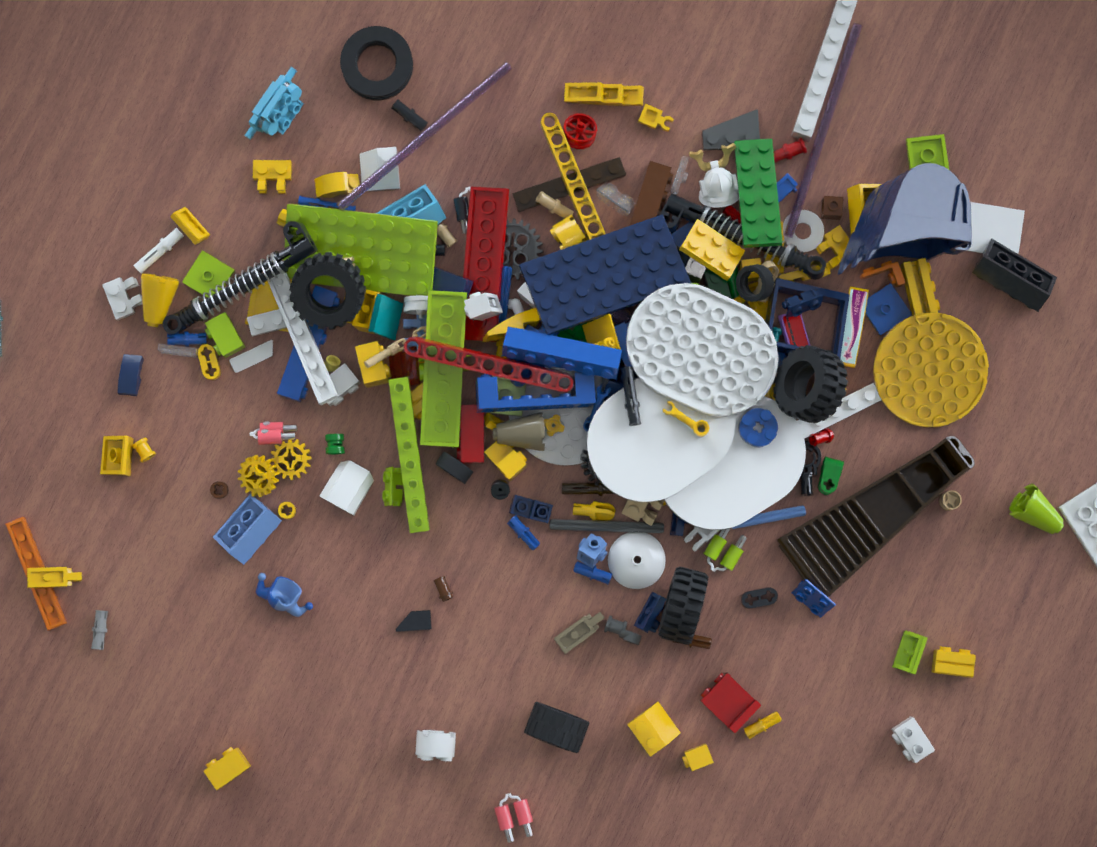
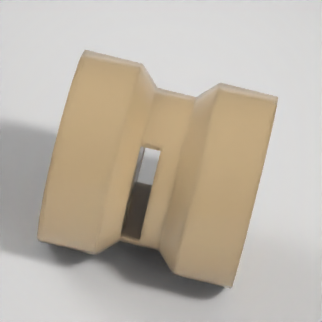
M953 490L944 492L939 498L940 506L948 511L957 509L962 501L961 495Z

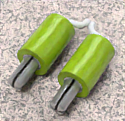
M730 528L721 530L719 536L715 534L703 553L708 557L707 562L711 566L710 570L714 572L716 570L725 571L726 569L732 571L744 552L741 548L747 539L746 537L741 535L736 545H730L720 562V565L724 568H714L710 559L716 561L727 543L724 538Z

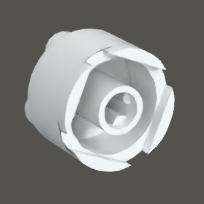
M417 730L415 753L417 758L433 760V757H436V759L441 761H452V757L455 755L456 733L449 732L448 734L437 730Z

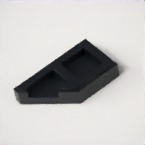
M431 610L411 611L396 628V632L432 629Z

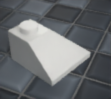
M396 147L376 148L360 153L362 192L400 189L398 152Z

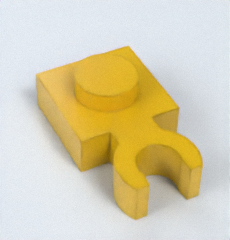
M645 104L638 123L652 129H656L657 125H659L663 131L669 132L670 128L666 127L664 123L666 121L673 123L674 119L670 116L662 117V110Z

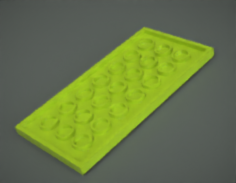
M287 204L286 224L291 221L302 223L317 247L318 251L309 257L313 258L318 253L325 255L326 252H332V256H336L337 253L343 255L342 258L353 257L354 262L352 263H355V266H358L360 269L359 274L364 277L366 290L409 296H428V290L433 291L438 221ZM293 228L294 231L292 232V234L297 235L296 231L298 230V228ZM297 235L298 238L294 239V242L303 238L304 235ZM285 238V248H286V247L289 246V243H288V241H287L286 238ZM309 257L289 268L288 272H286L289 279L293 278L299 266ZM327 275L318 276L311 282V284L344 287L339 280Z

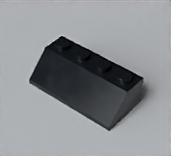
M992 238L972 272L979 279L987 281L994 288L1002 290L1011 298L1017 299L1028 308L1034 309L1039 312L1050 297L1057 279L1053 274Z

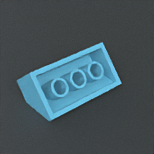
M426 184L376 213L438 221V224L446 219L440 204Z

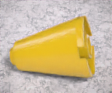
M154 274L141 275L143 317L148 326L159 327V324H163L179 286L178 279L167 276H155Z

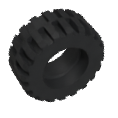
M326 252L325 255H321V253L315 254L313 258L309 257L299 266L292 278L289 291H291L289 296L290 302L294 303L292 308L295 312L298 311L300 313L298 317L302 321L304 319L308 320V325L312 327L316 324L318 329L322 330L325 327H329V330L335 329L336 326L341 328L348 321L351 322L355 318L363 304L366 292L364 277L359 274L360 269L358 266L354 267L352 265L353 261L349 258L347 260L342 259L343 255L337 253L336 256H332V252ZM327 275L339 280L346 291L344 301L332 307L318 303L310 292V284L314 278Z
M812 345L796 348V351H791L788 357L782 360L781 367L777 369V377L774 379L775 387H773L774 394H776L775 400L779 404L780 410L790 417L808 423H819L828 419L829 415L832 416L836 412V408L840 407L843 403L842 398L846 396L845 388L848 387V380H846L848 375L846 369H844L843 361L836 354ZM815 373L814 385L806 396L807 383Z
M681 566L675 569L660 622L658 635L661 638L685 645L691 644L707 590L709 577L706 573Z

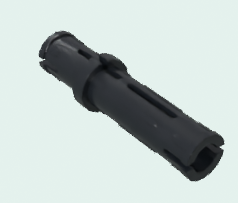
M627 366L621 368L626 400L624 406L627 409L629 426H637L641 424L639 414L640 402L637 401L633 367ZM628 379L630 381L631 394L629 393ZM631 399L633 400L634 413H632Z

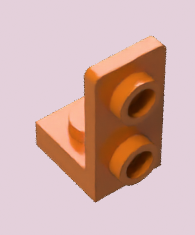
M892 260L882 263L881 267L874 269V267L864 269L863 274L859 276L860 280L889 271V281L891 284H894L895 288L901 287L906 283L899 263H892Z

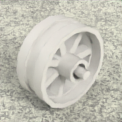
M428 296L404 297V313L419 315V319H423V315L427 313Z

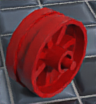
M576 113L570 115L565 120L563 132L571 148L586 149L594 143L598 129L593 118L583 113ZM568 127L572 129V131L567 132L566 128Z

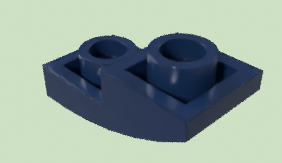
M123 355L118 380V395L137 396L141 383L140 372L144 361L142 356Z
M513 495L509 513L548 524L553 505Z

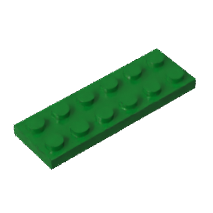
M772 139L734 141L736 145L734 151L743 248L782 246Z

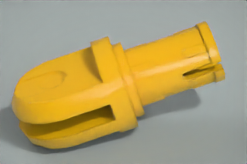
M593 501L591 505L574 503L573 515L590 516L592 520H611L614 518L616 511L613 505Z

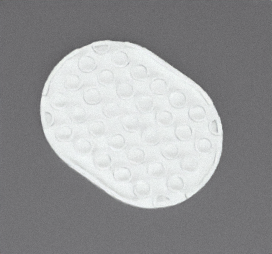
M684 283L660 288L646 297L631 317L627 330L626 347L630 363L637 376L646 386L658 394L700 413L712 416H728L749 409L766 395L777 373V343L764 319L746 305L704 286Z
M637 378L634 381L637 401L640 402L639 414L641 424L629 426L628 413L624 406L626 404L624 388H622L600 406L591 421L587 435L588 457L598 479L613 493L636 502L660 501L673 496L714 468L724 458L734 438L735 414L712 416L700 413L658 394L646 386L640 378ZM628 384L629 393L631 394L630 384ZM631 399L632 413H634L633 400ZM667 402H673L679 411L695 422L699 420L706 421L709 424L708 434L704 437H698L692 428L677 418L664 414L662 409L671 411L672 406L668 405ZM698 428L699 432L705 431L703 428Z
M765 396L749 409L735 414L734 438L724 458L710 471L678 493L664 499V501L679 518L702 529L723 530L738 526L785 497L796 485L802 474L806 448L803 433L796 419L786 415L780 410L779 404L775 400ZM754 408L769 410L775 416L778 423L777 436L770 444L764 447L749 445L742 440L739 434L738 426L741 418L747 411ZM757 422L753 429L761 433L763 425Z

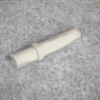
M176 227L165 238L162 237L160 239L161 242L134 264V267L142 274L165 252L171 251L172 247L184 235Z

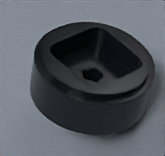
M502 479L494 481L491 485L492 496L498 500L508 497L510 493L509 484Z

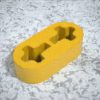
M204 344L198 349L202 373L208 380H216L221 374L217 353L211 345ZM206 348L212 351L209 354L210 361H207V357L202 355ZM208 364H211L212 368L216 369L214 376L207 374V371H209Z

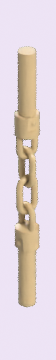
M426 326L416 329L412 336L418 337L416 333L424 329L423 332H426ZM426 333L421 335L420 338H424ZM399 339L387 346V349L364 362L365 366L370 368L388 356H393L402 351L404 346L400 348L398 343L402 342L404 345L406 339Z

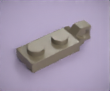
M601 612L593 617L588 614L557 635L554 640L566 654L600 628L597 623L605 617Z

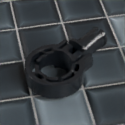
M805 441L806 450L809 452L814 450L815 452L812 454V463L804 465L800 476L801 496H806V494L807 496H812V472L813 477H816L817 468L821 462V452L818 446H813L809 441Z

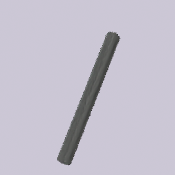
M551 519L549 528L551 530L663 533L664 523L653 522L652 526L645 522Z

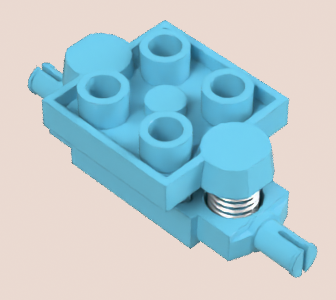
M290 67L285 76L280 75L276 82L272 81L252 111L253 116L249 120L250 128L244 135L246 138L251 140L256 131L265 132L269 135H274L278 132L283 135L295 116L300 112L303 103L299 100L302 90L291 81L297 72L294 68Z

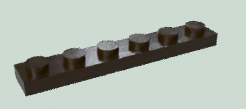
M620 157L580 170L587 189L626 176ZM573 172L566 175L569 180H575L576 173ZM562 177L512 193L518 212L541 205L536 202V198L541 191L553 199L568 196L569 193ZM580 188L574 189L573 193H577L583 190Z

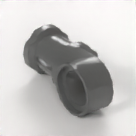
M609 615L604 632L610 631L618 634L620 638L627 642L639 645L642 636L625 630L627 621L621 622Z

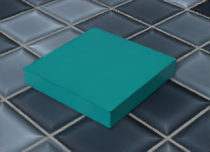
M377 294L368 331L389 340H396L404 304L385 295Z

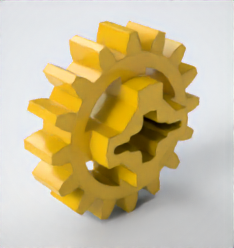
M296 439L294 443L292 440H288V443L283 441L281 446L275 445L277 451H271V454L274 455V458H271V462L276 464L274 469H278V476L283 473V479L289 476L290 480H294L295 475L299 479L301 478V472L307 474L305 468L311 467L308 461L312 460V457L307 456L311 451L309 449L304 450L306 447L305 443L299 445V440ZM294 447L300 449L303 455H297ZM286 448V452L279 456L281 451ZM292 454V456L296 459L293 460L292 464L290 465V462L286 461V459L290 458V455ZM299 463H303L302 466L298 470H296V466ZM279 464H285L288 472L284 471Z
M254 455L252 458H246V462L240 464L242 468L238 470V473L241 474V477H238V480L243 482L240 487H246L245 493L251 491L253 497L257 494L259 497L270 494L271 490L276 489L274 484L279 482V480L275 476L279 472H274L276 464L271 466V459L265 461L264 455L260 457Z

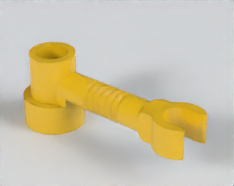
M667 402L668 405L672 406L671 411L662 409L664 414L671 415L692 428L698 437H704L708 434L709 424L706 421L699 420L695 422L679 411L673 402ZM698 428H703L705 431L699 432Z

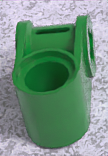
M824 457L818 482V490L821 494L829 495L837 489L844 461ZM827 481L829 482V485L832 486L828 490L826 489V486L823 485Z

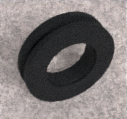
M369 26L358 30L346 41L341 52L340 66L347 85L357 95L369 100H385L394 97L407 86L413 72V59L409 45L398 32L384 26ZM375 45L384 46L395 55V69L385 80H368L359 72L358 59L361 53L368 47Z

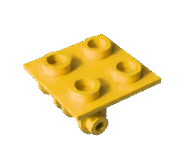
M610 314L582 325L587 343L621 350Z

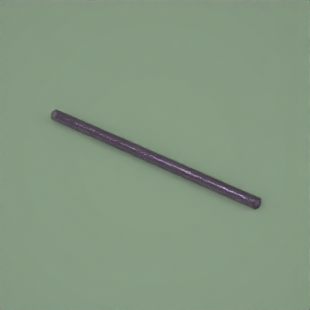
M854 23L784 236L793 238L862 29L860 24Z
M505 62L336 204L337 207L342 211L349 207L511 71L512 67L510 64Z

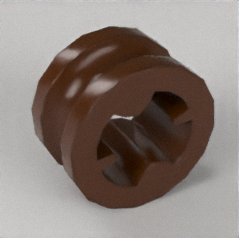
M221 481L214 482L210 487L211 495L218 499L226 497L229 492L227 484ZM217 485L219 487H221V485L224 487L222 489V491L224 492L222 495L220 493H218V495L215 493L217 490L215 487Z

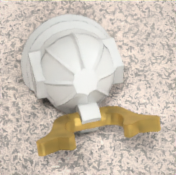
M734 143L728 146L722 145L723 158L708 163L702 161L704 154L702 150L688 153L691 158L698 162L703 171H707L704 179L699 181V200L703 205L719 208L732 205L739 200L736 174H731L724 169L728 164L731 152L736 148Z

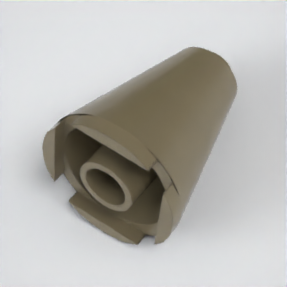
M543 412L496 424V428H493V440H497L498 444L544 451L545 443L542 440L545 438Z

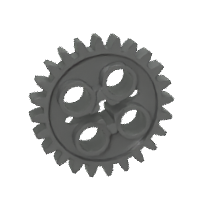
M513 218L512 223H509L507 219L506 235H508L509 239L504 248L507 260L503 263V266L512 268L511 280L513 275L519 280L520 274H522L519 264L516 262V258L519 255H525V262L539 258L538 254L543 253V250L538 249V247L543 245L542 242H537L540 235L534 236L536 229L529 230L531 226L529 223L524 227L523 220L517 224L515 218ZM512 233H515L514 247L517 248V251L513 252V266H510L511 252L508 251V248L512 246ZM520 236L527 237L528 241L525 245L521 246L518 244Z

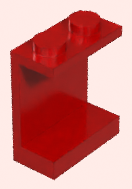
M720 673L714 680L716 684L711 689L707 687L700 694L702 696L700 701L733 733H736L762 705L748 694L729 673Z

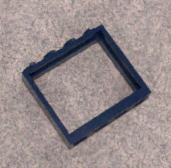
M776 278L773 291L769 296L765 321L770 330L772 331L778 292L800 297L801 293L812 289L818 290L820 295H824L822 302L838 305L831 352L841 359L850 294ZM776 342L777 351L785 353L786 356L791 351H796V348L799 347Z

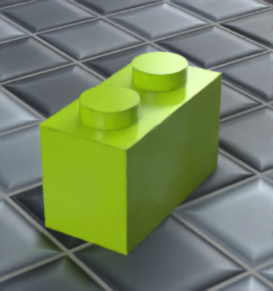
M226 312L205 322L207 328L204 330L209 339H214L216 343L214 348L219 356L223 355L224 358H227L246 348Z

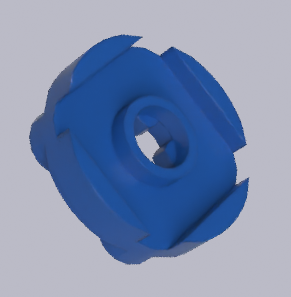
M754 408L747 411L741 418L738 426L739 434L742 440L749 445L764 447L770 444L777 436L778 423L775 416L769 410ZM756 423L763 425L761 433L753 429Z

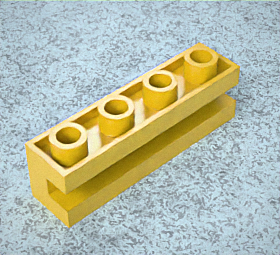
M926 258L918 259L914 262H903L900 268L906 282L904 285L912 316L927 312L938 313L940 304L934 296L936 287L934 281L930 279V263L926 262Z

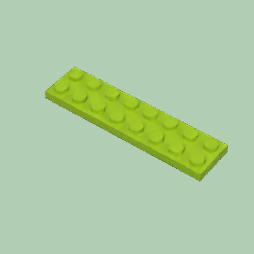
M428 290L426 339L464 348L466 313L464 310L466 305L464 300H467V292ZM429 346L427 352L430 355H436L437 349L434 346ZM449 350L446 352V357L453 360L456 358V353ZM424 360L420 445L459 447L463 368Z

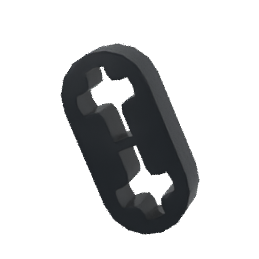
M771 587L752 590L742 595L741 603L746 608L771 605L777 601L778 594ZM768 590L774 594L770 602H768V599H761V596L766 595ZM748 594L751 597L758 596V600L753 601L751 606L749 603H745Z

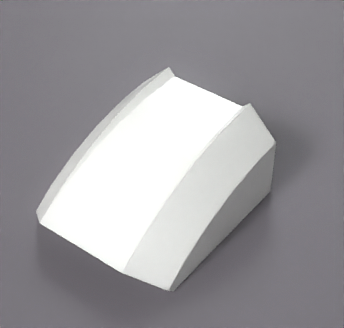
M350 460L340 462L320 497L355 515L374 479L370 471Z

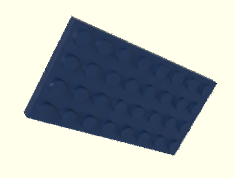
M663 214L519 264L547 335L558 333L639 304L650 294L665 286L684 283L691 284Z

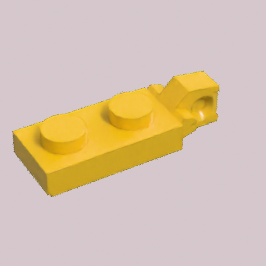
M826 263L823 277L831 274L828 263ZM818 265L811 267L813 271H819L821 269ZM803 270L777 276L779 279L793 282L794 279L801 278L802 281L810 279L807 274L803 273Z
M67 567L27 568V588L72 586V582L82 580V572H72L71 568Z

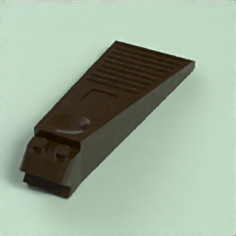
M946 437L930 450L777 539V542L780 544L779 547L804 581L807 579L829 598L948 487L973 468L975 464L974 459L956 437Z

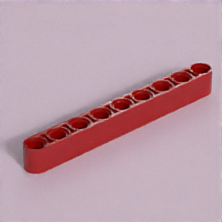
M416 336L409 337L404 344L406 354L413 357L560 392H568L573 387V377L567 372ZM409 342H416L418 349L416 351L410 350L408 347ZM429 346L436 347L437 354H428L427 348ZM449 350L454 351L456 358L453 360L448 359L446 352ZM472 355L475 358V363L467 364L465 357ZM492 360L494 367L487 369L484 366V361ZM505 364H510L513 367V371L505 373L502 367ZM523 369H530L532 376L525 378L521 372ZM543 373H548L551 376V380L543 382L540 376ZM561 378H568L570 384L563 387L559 384Z

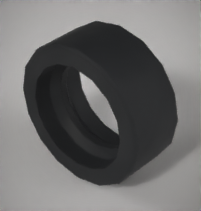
M759 264L742 268L736 277V288L739 295L744 300L750 302L768 298L774 288V279L770 270L764 265ZM751 272H756L761 278L762 288L759 294H754L749 289L748 277Z
M443 452L435 463L464 484L467 483L473 474L470 468L446 452Z

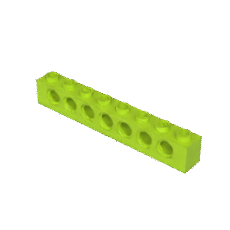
M409 376L388 379L410 533L429 531L430 526Z

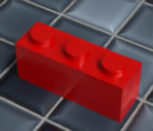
M461 405V429L459 434L461 448H457V459H461L462 464H484V412L477 413L476 405Z

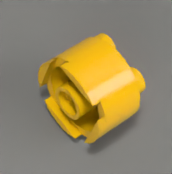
M572 214L553 225V228L550 230L554 239L558 243H562L559 246L561 250L588 241Z

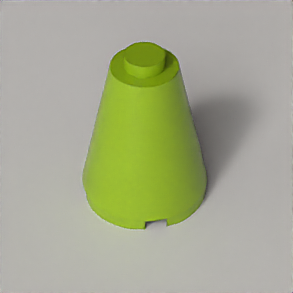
M1034 484L1027 485L1025 487L1026 491L1023 494L1019 492L1013 499L1009 507L1012 513L1009 514L1013 518L1047 533H1059L1064 526L1063 518Z

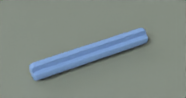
M802 505L760 513L744 523L732 527V529L805 516L806 510Z

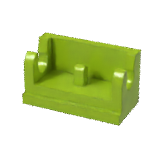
M904 630L892 667L910 674H916L928 638Z

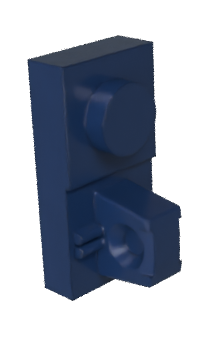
M651 592L634 626L647 633L648 631L655 633L660 625V622L655 618L663 610L667 599Z

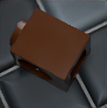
M824 196L821 200V219L840 220L843 216V197Z

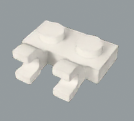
M119 277L102 284L116 320L134 314L133 308L143 304L140 294L130 299L126 291L139 286L137 279L134 277H130L124 282Z

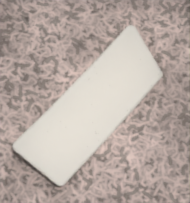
M273 340L231 358L229 361L234 372H240L273 355Z

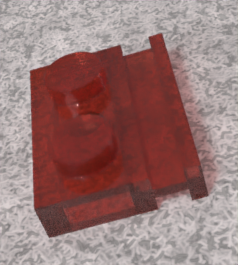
M414 346L409 347V349L412 351L417 350V348ZM404 349L393 356H389L391 379L409 376L410 386L421 384L417 357L406 354Z

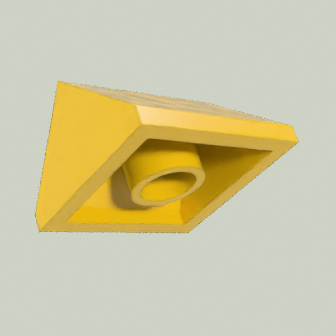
M103 436L100 474L131 475L133 452L131 446L133 445L134 438L130 436Z

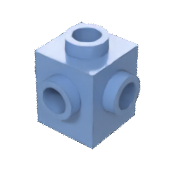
M591 533L587 539L583 538L580 542L577 559L593 569L598 561L602 562L606 557L607 543L600 536H595Z

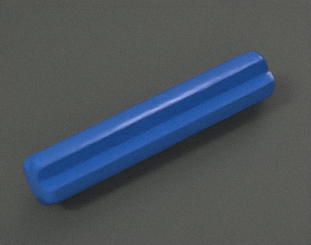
M503 266L500 305L503 313L499 314L498 322H503L507 319L512 268L509 266Z

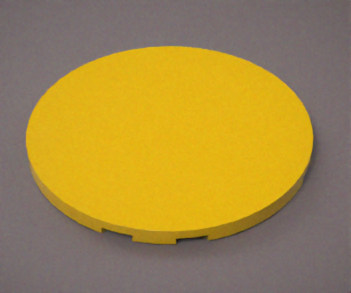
M927 312L916 314L900 321L885 335L876 352L873 374L878 395L895 416L907 423L920 427H941L963 418L976 406L987 385L989 364L981 339L969 325L947 314Z

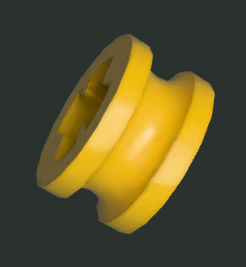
M283 502L279 505L278 513L284 519H291L296 514V507L290 502ZM286 505L292 508L289 516L286 513H282V509H285L284 506Z

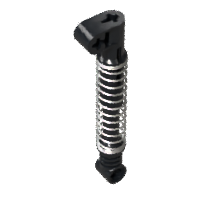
M672 193L660 214H663L665 221L669 222L667 226L671 234L678 229L682 219L693 224L698 219L724 237L736 242L738 246L739 244L743 245L742 227L738 220L733 221L731 216L725 217L724 213L718 214L717 210L713 212L709 206L705 205L702 207ZM669 213L673 214V215H672V222H669V220H670ZM785 240L782 241L784 246L755 247L759 249L757 255H759L760 251L766 252L764 258H766L767 254L772 255L771 261H773L774 257L779 258L778 264L781 261V266L792 268L795 266L794 269L797 270L799 268L800 272L803 270V273L807 274L810 279L818 280L825 273L826 263L823 258L812 255L808 257L809 254L806 253L804 255L803 251L800 253L797 246L792 245V243L785 247ZM818 265L821 269L813 271L811 266Z
M295 221L285 224L283 233L289 243L288 247L281 251L272 252L270 255H267L266 260L261 259L260 263L255 262L254 267L248 266L247 271L242 270L241 274H235V278L230 277L228 282L223 281L222 286L216 285V290L210 289L209 293L204 292L203 297L198 296L194 298L187 307L167 316L163 321L164 330L169 334H178L183 332L188 326L190 327L192 324H195L196 321L203 322L207 320L208 311L214 316L213 308L220 312V304L227 308L225 301L228 300L233 305L232 297L239 301L238 294L240 292L246 297L247 292L252 293V290L254 288L258 289V286L261 284L265 286L264 282H271V278H277V275L280 273L284 275L290 267L317 252V247L306 227L302 223ZM293 228H298L296 231L297 235H304L303 238L294 242V239L298 238V236L292 234ZM174 319L178 322V327L176 329H174L171 325V322Z

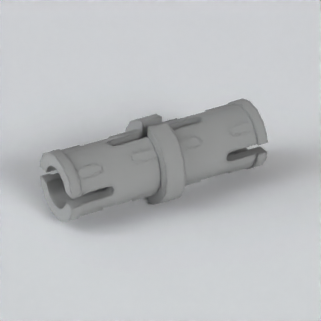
M95 610L91 649L104 650L105 633L108 631L106 629L108 611Z

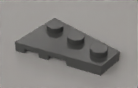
M758 109L703 130V151L722 150V145L728 146L734 143V141L760 139Z

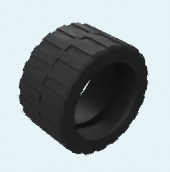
M535 702L524 733L561 749L579 753L590 723L570 713Z

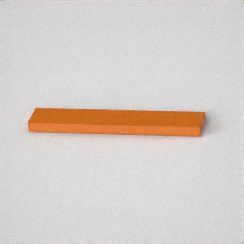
M23 516L6 523L26 577L27 568H45L26 518ZM31 588L47 630L50 631L67 624L54 589Z

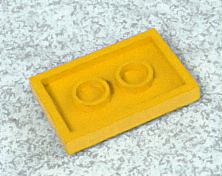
M698 219L679 248L680 251L726 281L731 277L745 252L743 248Z

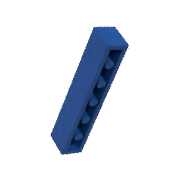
M315 285L312 296L318 303L329 307L339 305L340 299L337 292ZM316 324L313 327L309 325L316 345L320 350L321 345H324L327 340V334H325L327 327L322 330L318 329ZM294 345L277 394L301 403V400L307 396L308 388L306 386L309 379Z
M513 327L507 328L502 356L509 359H519L528 363H538L548 367H557L567 371H577L586 375H596L605 379L615 380L617 379L622 350Z

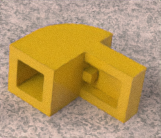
M335 172L314 179L317 198H333L340 194L361 193L358 174Z

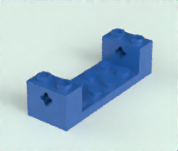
M575 372L572 376L573 387L571 393L559 394L557 397H552V394H543L538 398H532V395H523L519 399H513V396H503L498 400L497 377L481 374V377L477 378L475 382L477 413L592 407L596 403L594 375Z

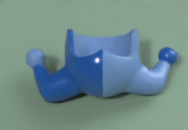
M260 573L258 575L259 581L256 594L268 600L273 609L287 611L295 617H300L307 610L313 609L311 602L306 603L303 607L297 605L302 590L294 581L279 576L270 587H265L264 580L266 579V574Z

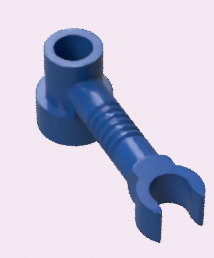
M603 384L597 387L596 403L590 416L583 423V428L587 432L595 413L603 404L606 396L611 392L609 387L606 393H603L601 391Z

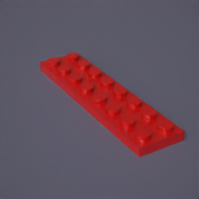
M471 186L463 274L464 278L474 281L469 295L477 292L481 294H496L499 302L501 297L509 189ZM499 314L483 321L470 319L466 315L465 340L483 341L486 333L498 325Z

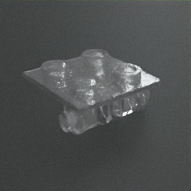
M604 183L596 190L598 192L596 194L599 197L598 199L605 204L608 203V206L613 202L614 206L612 209L618 206L616 211L622 216H628L632 211L631 209L636 206L632 197L627 194H621L617 191L618 188L611 183Z

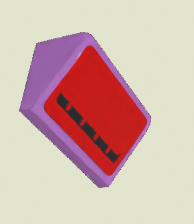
M786 314L778 316L786 344L799 347L810 345L802 315L786 318Z

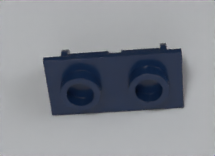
M812 289L800 294L802 300L797 295L786 298L782 302V307L787 309L786 318L797 317L803 312L818 309L822 304L824 295H820L818 290Z

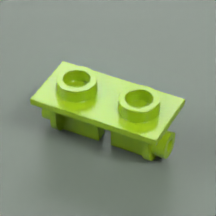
M388 467L383 473L385 490L382 493V500L384 506H392V503L393 506H400L403 489H396V485H403L401 468Z

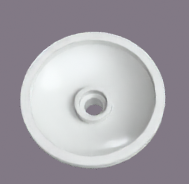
M628 532L623 534L612 544L609 550V570L614 579L627 588L642 589L651 586L661 577L665 568L666 559L663 547L656 538L648 533ZM635 556H639L641 558L640 563L637 564L634 562Z

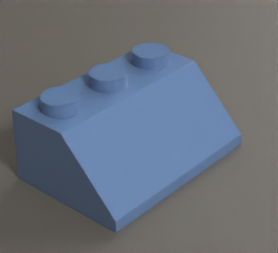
M250 493L213 538L230 555L244 565L282 520Z

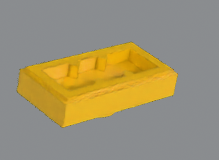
M186 207L172 213L170 216L195 245L210 236L207 230Z

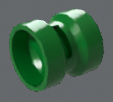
M326 434V454H345V448L343 447L344 434Z

